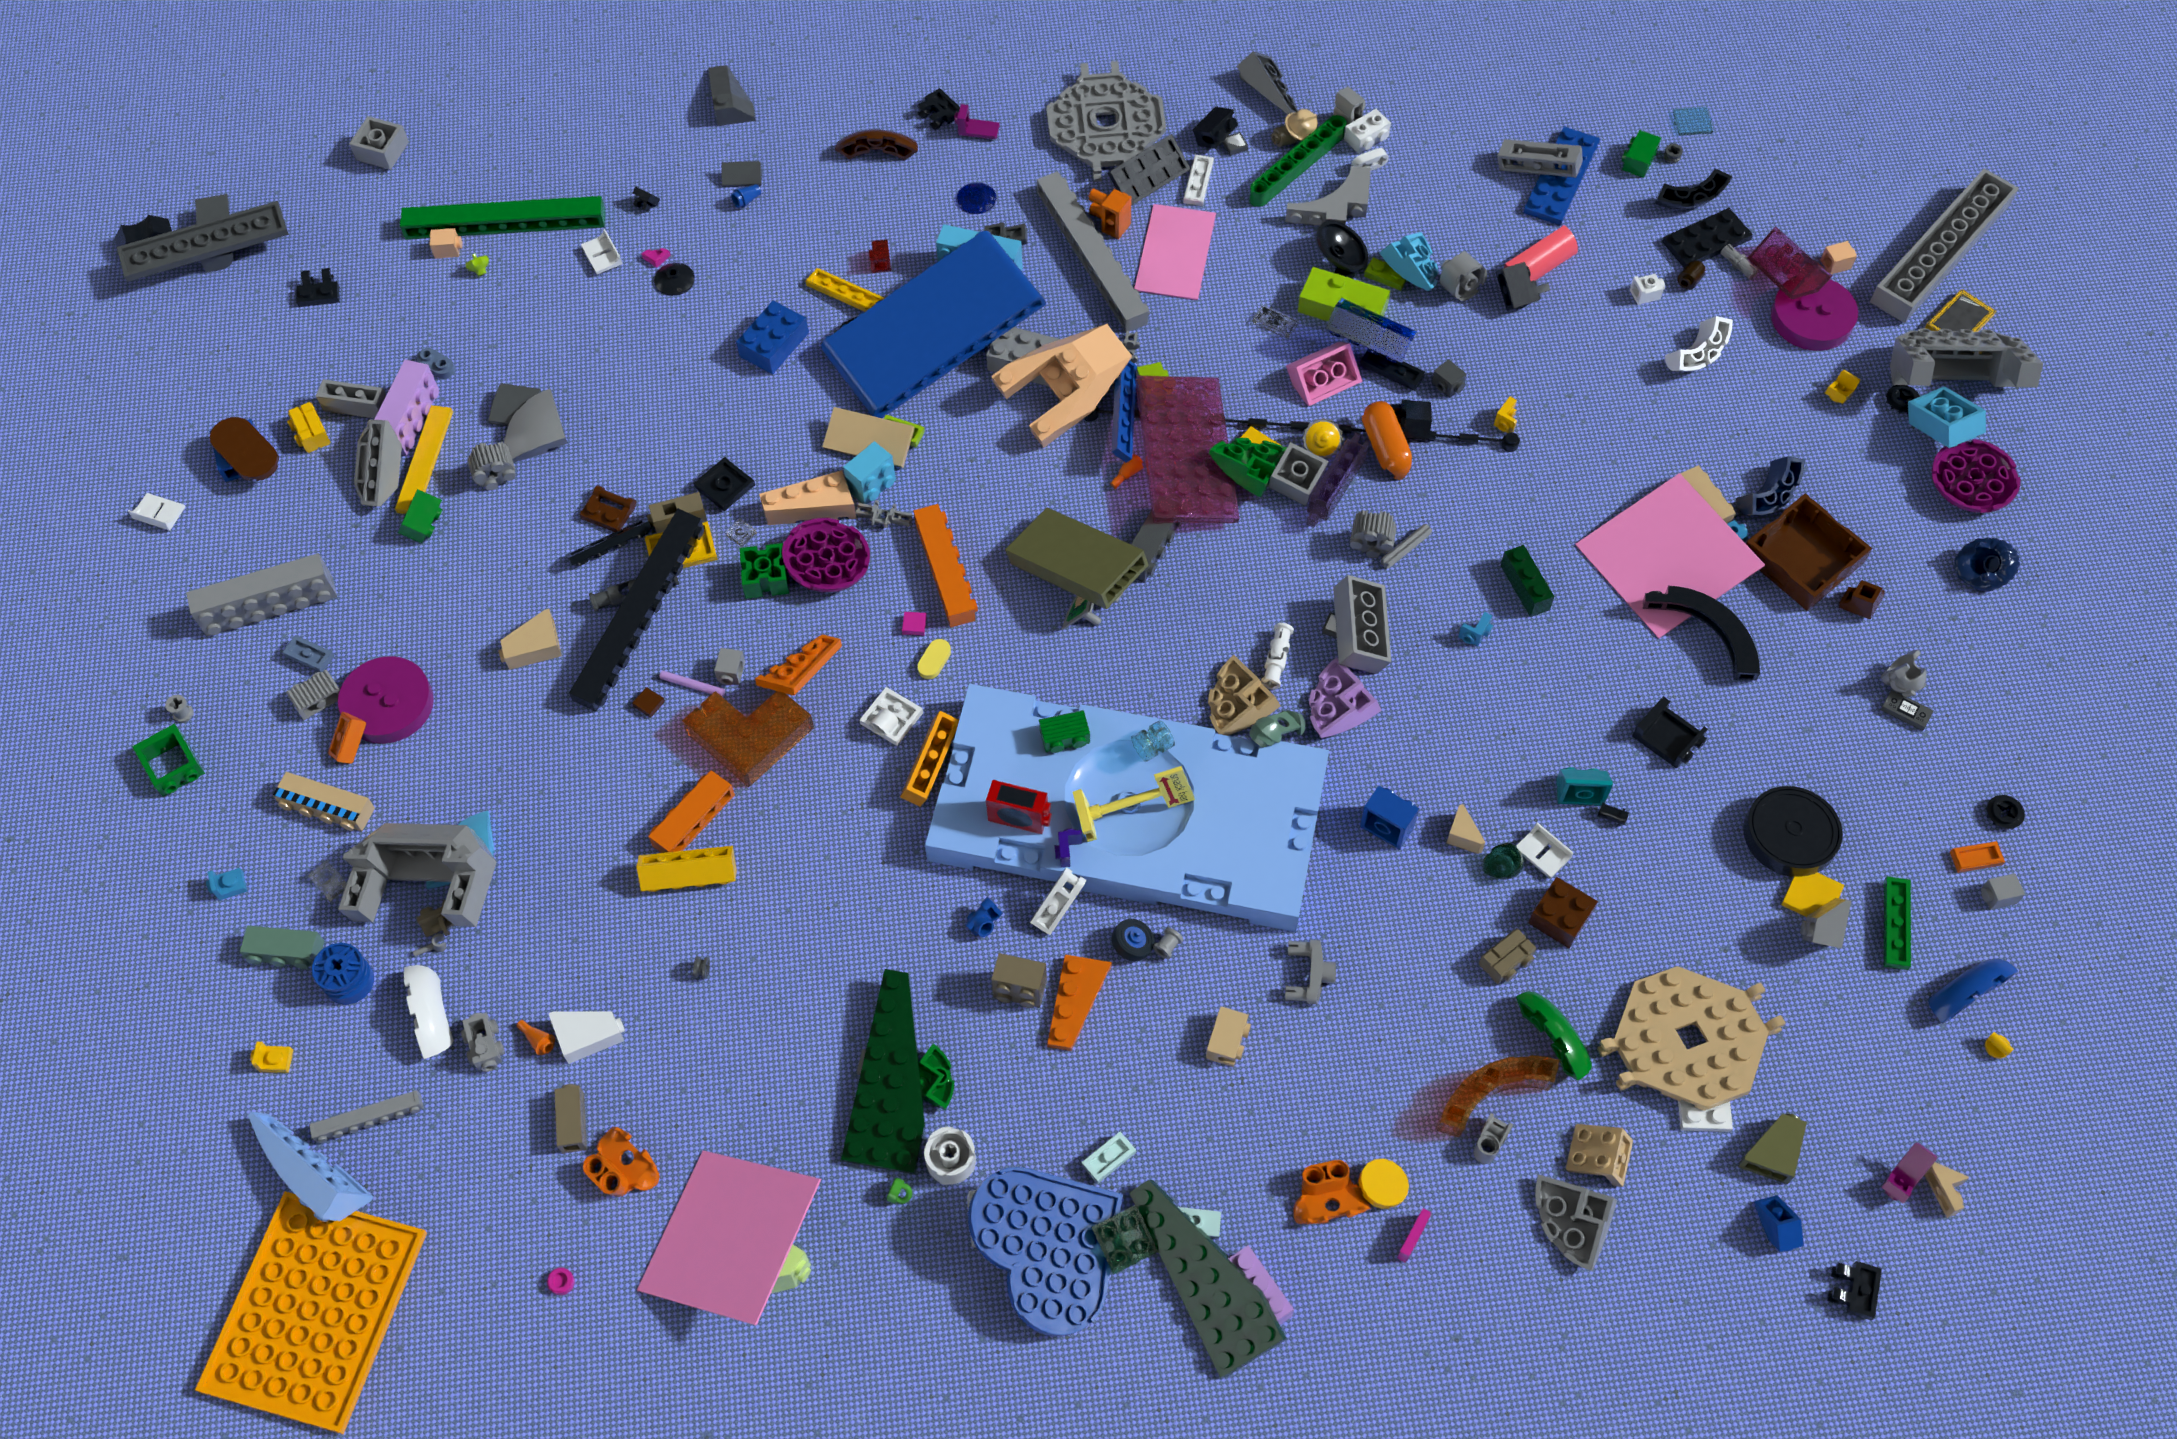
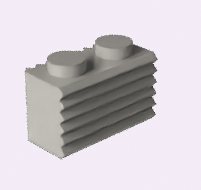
M324 670L323 672L315 673L311 679L294 685L291 690H287L286 694L302 719L306 720L336 703L340 689L329 672Z

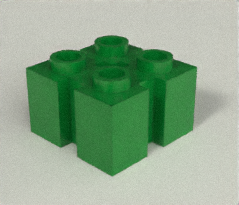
M783 543L766 545V550H758L757 546L739 548L742 567L741 580L745 599L763 597V592L771 591L772 596L789 594L787 570L782 560Z

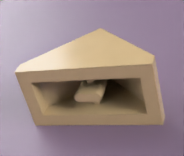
M1461 804L1453 821L1447 844L1479 854L1483 851L1485 841L1464 804Z

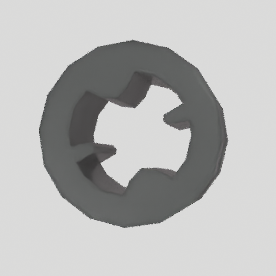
M1675 143L1667 145L1663 155L1665 161L1668 163L1679 162L1683 148Z
M696 956L693 976L694 978L702 976L703 979H707L710 970V958L705 957V959H701V957Z

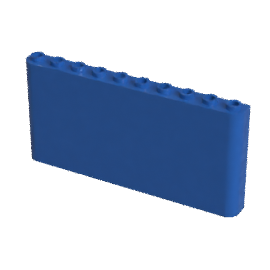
M981 231L968 242L961 244L952 253L945 255L936 264L926 268L920 275L910 279L904 286L894 290L888 297L878 301L872 308L859 314L853 321L843 325L837 332L827 336L822 342L821 349L871 416L883 418L1046 305V302L989 231Z

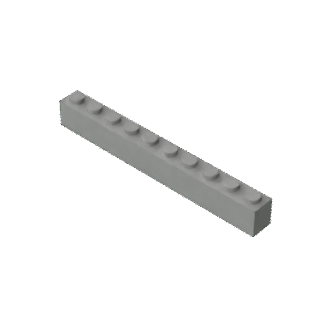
M1058 171L1037 179V194L1124 331L1130 332L1147 325L1148 315H1150L1147 304H1143L1138 290L1133 289L1129 276L1124 275L1120 262L1118 260L1115 261L1111 248L1109 246L1106 247L1103 236L1095 230L1094 222L1086 216L1085 208L1077 202L1076 194L1074 191H1070L1067 180L1062 178Z

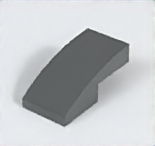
M1004 222L985 226V231H989L992 235L1019 240L1021 245L1028 244L1025 223L1006 227Z

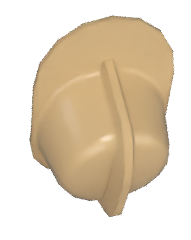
M1300 109L1297 112L1290 113L1285 119L1287 131L1291 136L1300 141H1303L1314 132L1318 125L1317 115L1307 109Z

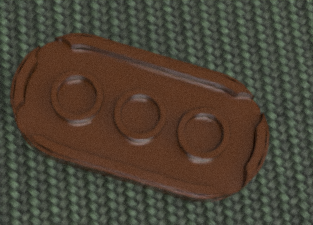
M230 417L218 422L213 427L210 433L212 446L243 479L251 481L250 479H256V481L264 480L277 470L279 455L275 448L246 419Z

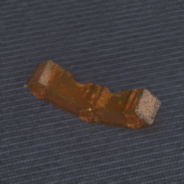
M1537 1055L1515 1058L1513 1056L1483 1066L1467 1077L1455 1090L1445 1105L1435 1130L1459 1138L1465 1129L1472 1111L1484 1100L1501 1091L1514 1088H1536L1549 1091L1555 1083L1560 1060Z

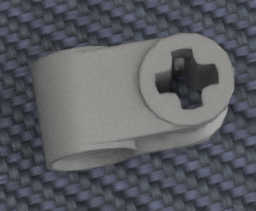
M1490 1113L1473 1151L1475 1159L1483 1164L1491 1163L1495 1159L1501 1145L1504 1144L1514 1124H1507L1495 1118L1493 1113ZM1486 1145L1490 1147L1492 1152H1485L1481 1146Z

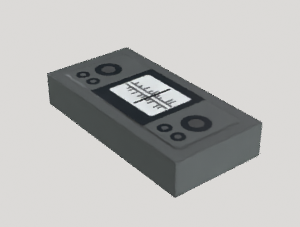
M1894 690L1889 692L1880 709L1921 731L1925 729L1934 711L1908 697H1904Z

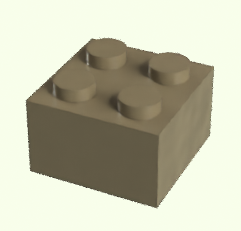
M999 953L991 979L993 997L1003 1003H1010L1012 1001L1020 1003L1021 1006L1026 1008H1034V1006L1040 1008L1047 984L1046 963Z

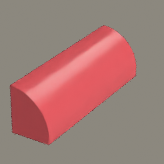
M1563 225L1505 263L1504 268L1525 262L1530 270V281H1536L1577 254V241L1573 233Z

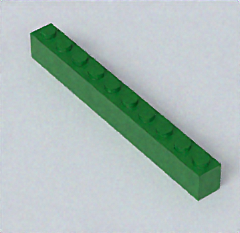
M602 196L406 207L401 208L400 228L405 240L430 238L431 230L455 228L458 236L605 228V206Z

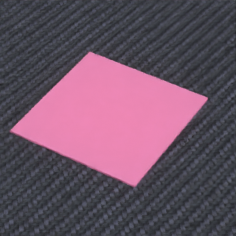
M1680 473L1575 544L1658 639L1690 618L1691 615L1672 610L1643 609L1645 593L1660 591L1662 594H1665L1668 586H1679L1699 591L1717 599L1765 566Z
M703 1150L637 1291L757 1326L821 1179Z

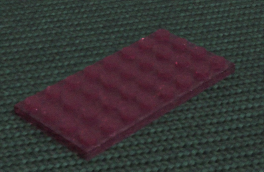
M1137 376L1135 382L1153 522L1238 523L1240 517L1234 480L1216 464L1209 454L1210 449L1217 443L1224 441L1226 444H1229L1219 378Z

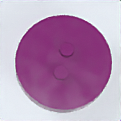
M1801 276L1786 282L1779 289L1771 308L1773 326L1781 337L1799 348L1813 351L1829 350L1843 344L1849 338L1858 319V307L1851 293L1841 284L1821 276Z
M395 656L375 658L358 666L345 679L338 695L340 714L346 712L365 721L366 726L361 739L377 744L397 742L415 733L428 719L434 702L432 687L422 669L410 660Z

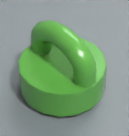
M898 1177L894 1179L886 1198L888 1202L893 1204L896 1202L899 1204L909 1202L912 1197V1189L908 1184L904 1183L905 1180ZM901 1189L906 1191V1195L903 1198L899 1197Z

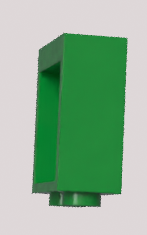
M175 723L132 746L154 787L163 797L174 793L178 788L197 780L205 774L187 740ZM180 744L189 762L158 778L149 761Z

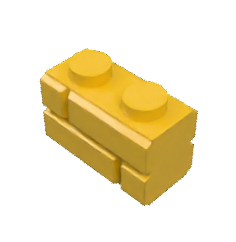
M312 402L288 410L290 419L287 422L291 431L297 432L294 438L299 447L304 446L306 452L310 453L319 447L322 448L331 443Z

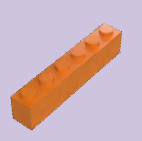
M939 504L913 510L915 524L950 628L976 621L975 612L978 611L975 599L970 598L969 594H972L969 581L964 580L963 576H966L963 563H958L957 559L960 558L957 546L952 545L951 541H954L951 528H946L945 524L948 523L945 511L941 512Z

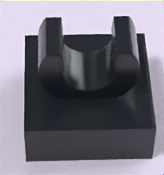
M635 186L632 192L638 196L634 201V206L639 208L641 203L644 202L642 210L646 212L651 208L650 203L657 206L660 198Z

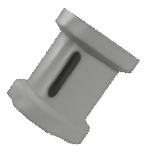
M173 695L167 699L165 707L168 712L172 713L175 721L186 723L194 715L193 708L187 705V701L182 695Z
M1167 927L1161 940L1158 943H1154L1153 949L1159 956L1170 959L1172 957L1171 952L1177 944L1183 942V937L1174 929Z

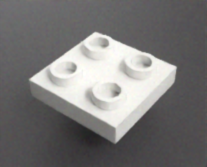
M885 687L861 717L860 724L898 746L923 714V708Z

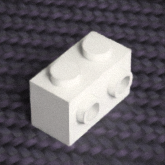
M1374 109L1346 126L1344 140L1360 154L1389 137L1391 122L1377 109Z

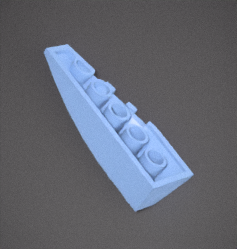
M258 1112L249 1113L248 1117L267 1158L282 1180L300 1198L299 1202L315 1212L314 1216L324 1222L328 1220L341 1221L373 1199V1196L338 1165H335L334 1168L325 1162L328 1157L321 1152L316 1153L307 1149L310 1145L309 1143L291 1135L292 1131L271 1115Z

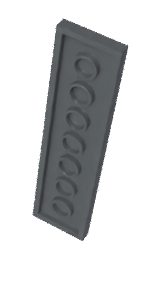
M278 201L122 245L117 247L124 277L129 282L289 235L280 204Z

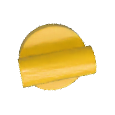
M1995 1032L1985 1041L1987 1053L1997 1059L2005 1058L2014 1050L2004 1036L1998 1035Z

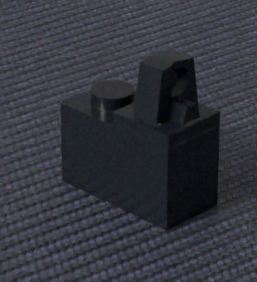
M1525 262L1495 271L1506 311L1539 301L1541 293L1550 291L1549 283L1537 286L1536 281H1530V270Z
M1402 399L1401 404H1389L1396 414L1405 438L1429 440L1432 424L1431 402Z

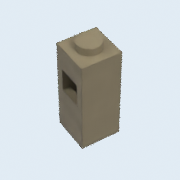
M696 492L649 505L651 514H647L650 526H655L656 533L664 532L678 508L701 518L702 522L707 521L700 493Z
M566 1084L562 1088L554 1089L558 1149L562 1154L587 1150L584 1092L580 1086L575 1084Z

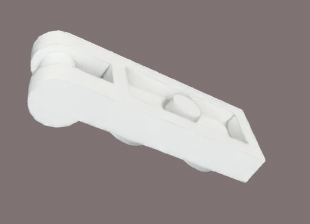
M1066 867L1032 917L1030 923L1051 935L1083 888L1086 879L1081 876L1078 878L1072 874V870ZM1066 882L1073 885L1071 891L1063 887Z

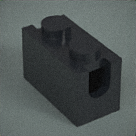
M1215 106L1192 129L1198 146L1216 149L1234 131L1238 123L1232 117L1234 114L1233 109Z

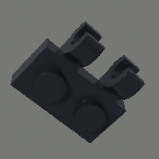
M940 88L926 95L925 102L917 105L921 110L918 112V115L922 119L929 116L933 121L930 123V126L934 130L939 129L944 121L948 124L955 121V113L959 112L960 106Z
M330 268L321 269L323 283L314 284L313 277H310V270L301 271L303 285L296 286V303L298 307L340 303V286L337 281L334 282V275L331 274Z
M1859 1261L1854 1262L1853 1267L1837 1263V1266H1832L1831 1277L1850 1280L1849 1292L1834 1287L1833 1291L1829 1290L1827 1301L1834 1304L1847 1305L1846 1313L1872 1321L1876 1316L1882 1269Z

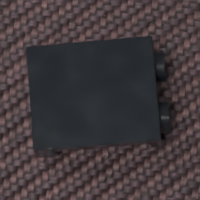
M1663 696L1636 726L1632 737L1677 769L1682 763L1687 764L1694 755L1692 751L1695 748L1700 749L1707 740L1705 734L1708 729L1704 726L1699 731L1668 708L1671 701Z

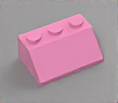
M1339 341L1286 365L1293 387L1307 406H1311L1363 382L1351 345L1348 342Z

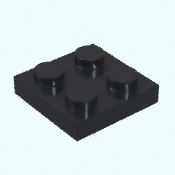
M724 457L695 481L694 486L719 508L726 511L754 487L755 482Z

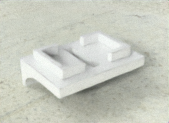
M603 229V233L599 237L581 244L596 274L623 264L605 229Z
M146 493L140 504L133 511L128 510L132 519L170 531L185 509V505Z
M1538 822L1530 833L1514 848L1549 879L1573 856V852ZM1550 845L1551 848L1538 860L1536 856Z

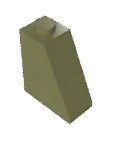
M1782 1114L1743 1157L1738 1167L1788 1184L1795 1177L1807 1122L1800 1120L1794 1114Z

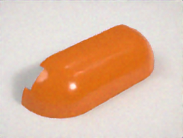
M1384 401L1373 402L1365 407L1364 415L1361 417L1362 423L1382 469L1385 470L1387 468L1394 474V479L1402 480L1411 468V450L1393 408Z

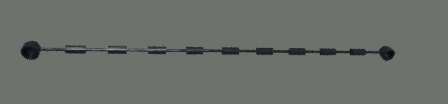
M1096 406V409L1086 416L1084 420L1092 422L1098 418L1099 413L1113 414V411L1099 410ZM1135 410L1134 418L1141 419V416L1163 417L1167 421L1183 422V419L1205 420L1209 424L1225 425V422L1246 423L1248 426L1267 428V425L1288 426L1292 430H1305L1309 422L1290 421V424L1267 422V419L1257 418L1233 420L1225 419V416L1216 415L1192 417L1174 412L1150 414L1142 413V410ZM1338 424L1342 433L1351 434V431L1366 432L1365 429L1352 428V425ZM1430 431L1429 437L1431 440L1441 437L1455 438L1459 442L1478 443V440L1502 442V448L1508 452L1516 451L1520 442L1518 435L1513 432L1504 435L1503 439L1479 437V434L1459 433V436L1436 434V431Z

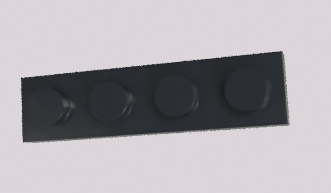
M644 518L566 554V557L571 565H583L589 561L588 558L594 555L596 557L605 555L609 552V548L614 546L619 548L628 544L627 540L633 537L639 539L648 534L647 531L652 528L649 521Z

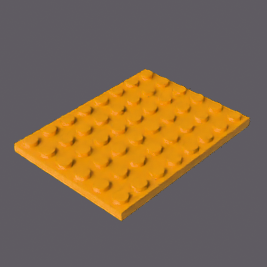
M284 1191L195 1391L344 1435L427 1232L420 1228L358 1211L353 1212L341 1221L328 1220L324 1222L314 1216L315 1212L309 1207L302 1205L299 1202L300 1198L296 1194Z

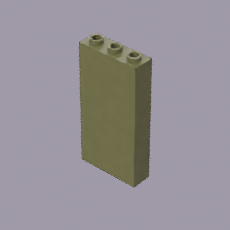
M1048 507L1005 549L1011 565L1105 609H1108L1149 566L1144 550Z

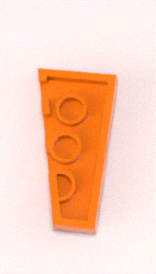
M1065 954L1047 1047L1072 1051L1088 1013L1091 1011L1094 1001L1104 984V980L1112 967V962Z

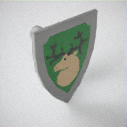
M1076 595L1067 611L1062 630L1082 617L1098 626L1101 618L1092 613L1094 603Z

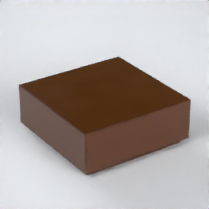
M646 687L632 704L634 708L651 718L664 704L665 700L662 696Z

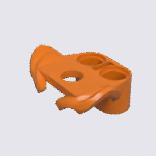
M612 1126L597 1142L598 1152L597 1154L589 1155L585 1159L583 1171L601 1191L615 1197L624 1196L635 1188L643 1191L654 1188L658 1184L660 1176L650 1154L645 1149L640 1152L629 1141L632 1135L615 1126ZM626 1151H631L634 1156L632 1163L629 1165H624L621 1161V1157ZM601 1161V1169L596 1173L595 1166ZM617 1178L618 1186L612 1190L611 1184Z
M1333 1160L1310 1165L1303 1170L1302 1196L1296 1201L1293 1211L1296 1223L1325 1224L1329 1222V1219L1343 1216L1352 1218L1371 1208L1370 1203L1363 1197V1192L1359 1185L1353 1184L1349 1178L1350 1171L1347 1163L1342 1160ZM1334 1175H1341L1342 1177L1337 1178ZM1310 1180H1316V1181H1318V1182H1317V1183H1311V1182H1309V1181H1310ZM1330 1200H1334L1339 1203L1340 1207L1336 1211H1329L1326 1209L1325 1204Z

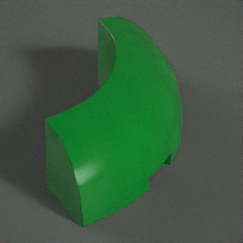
M1527 991L1517 995L1516 999L1523 1017L1530 1021L1540 1033L1545 1031L1554 1042L1551 1044V1048L1556 1054L1564 1073L1577 1081L1586 1076L1592 1068V1062L1583 1042L1567 1018L1553 1003L1537 992Z

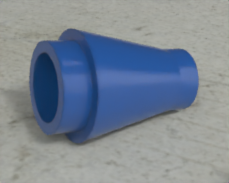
M757 184L734 189L733 193H731V200L737 208H744L757 196L761 195V189Z

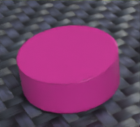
M566 1268L554 1269L547 1279L549 1289L556 1295L569 1293L575 1283L573 1274Z

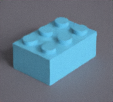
M1945 386L1908 401L1909 424L1948 448L1955 447L1960 443L1986 433V410Z

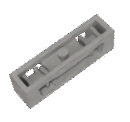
M1504 139L1497 155L1499 170L1575 178L1583 162L1582 146ZM1515 160L1518 161L1519 165H1521L1523 162V166H1517L1512 164ZM1554 164H1559L1558 168H1561L1562 165H1567L1568 170L1555 169Z

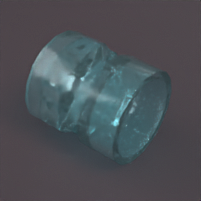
M1161 720L1150 725L1148 731L1141 730L1131 736L1132 744L1137 754L1145 762L1156 757L1158 751L1163 753L1175 746L1174 738L1169 728Z

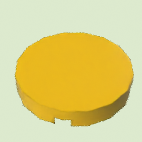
M1374 1159L1367 1163L1359 1174L1358 1184L1363 1192L1362 1195L1374 1207L1381 1209L1396 1207L1403 1202L1408 1194L1409 1183L1407 1175L1393 1161Z

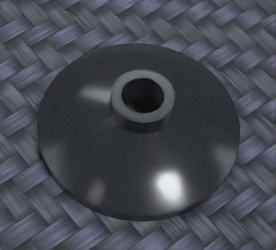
M683 263L666 264L656 272L654 277V283L658 291L669 296H677L687 292L695 281L693 270Z

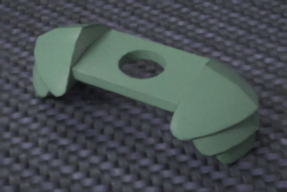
M1281 711L1278 714L1256 720L1249 735L1261 747L1272 746L1275 742L1279 743L1281 741V735L1296 731L1297 735H1303L1305 720L1303 715L1298 712ZM1278 720L1284 721L1288 727L1279 724Z

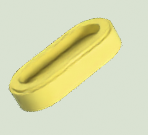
M936 639L929 644L918 662V673L922 678L934 679L941 672L951 655L950 644L946 640Z

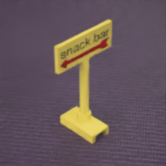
M1182 766L1154 774L1159 786L1157 789L1101 806L1099 804L1089 806L1082 789L1073 791L1080 824L1087 841L1097 840L1093 820L1102 818L1104 814L1160 796L1164 797L1168 808L1195 800Z

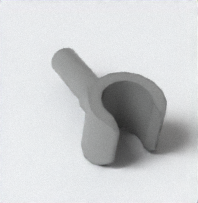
M434 935L432 943L413 951L414 956L416 957L432 950L436 952L445 951L446 943L437 944L444 940V935Z

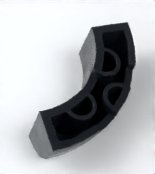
M1714 168L1706 180L1693 188L1676 187L1664 183L1656 196L1654 204L1671 209H1692L1705 205L1716 198L1727 187L1733 176Z

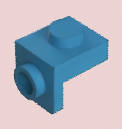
M1484 612L1476 628L1463 623L1458 637L1464 642L1478 647L1483 637H1488L1493 628V625L1490 624L1493 615Z

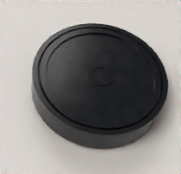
M1795 786L1775 787L1758 796L1749 809L1743 826L1744 838L1753 856L1768 869L1790 877L1808 876L1824 870L1839 851L1843 839L1842 825L1832 806L1816 793Z

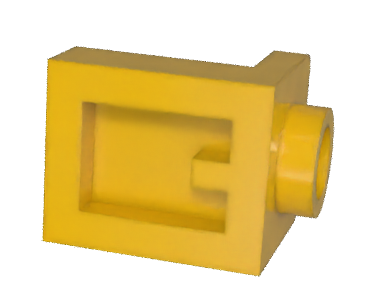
M1511 396L1497 412L1494 426L1507 433L1514 432L1517 420L1513 418L1517 412L1515 409L1517 400Z
M257 1041L255 1049L251 1051L250 1060L259 1072L289 1073L293 1049L288 1046H266L262 1041Z

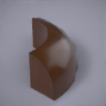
M869 129L845 136L836 143L835 150L850 160L858 155L870 153L872 149H879L883 153L897 156L905 161L918 152V144L910 137L894 131Z

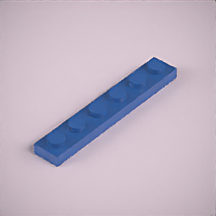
M1132 361L1128 362L1118 378L1115 379L1111 453L1125 463L1132 460L1137 365Z

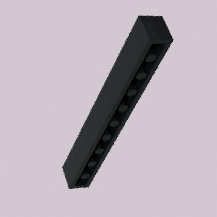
M679 508L676 510L570 690L569 694L572 701L596 712L599 706L602 707L605 704L610 687L613 688L616 685L620 670L627 666L630 659L629 655L632 650L638 647L643 631L648 630L654 612L657 613L662 605L661 600L663 596L670 592L675 576H679L683 569L684 560L686 557L689 558L691 556L696 540L701 539L704 533L701 518Z

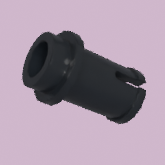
M1602 803L1598 813V817L1618 823V826L1620 824L1625 825L1629 815L1625 808L1621 810Z

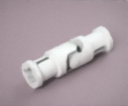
M1278 623L1274 626L1275 635L1274 639L1270 642L1271 650H1269L1265 662L1266 672L1265 676L1261 679V683L1267 689L1276 690L1281 685L1280 676L1284 672L1287 653L1290 648L1289 638L1294 631V628L1287 623Z

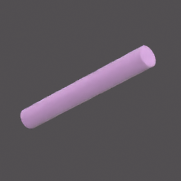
M663 670L660 673V679L718 697H723L725 694V689Z

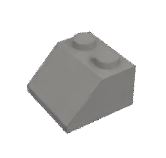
M1835 898L1808 915L1806 921H1803L1801 924L1800 934L1803 935L1802 940L1842 948L1851 901Z

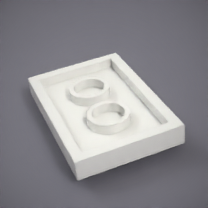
M1682 1099L1678 1101L1681 1131L1731 1132L1733 1130L1730 1102L1703 1111L1696 1108L1692 1103Z

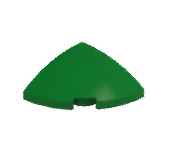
M933 1043L919 1062L922 1097L924 1101L946 1111L954 1091V1080H952L950 1073L952 1066L943 1051Z

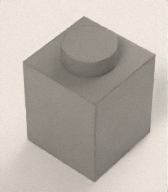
M2016 873L1989 879L1981 888L1982 898L1988 904L1990 910L2015 905L2025 895Z

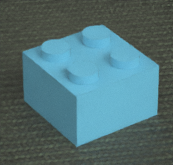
M875 441L843 467L850 494L862 504H868L870 501L877 499L882 491L890 488L896 481L892 455Z

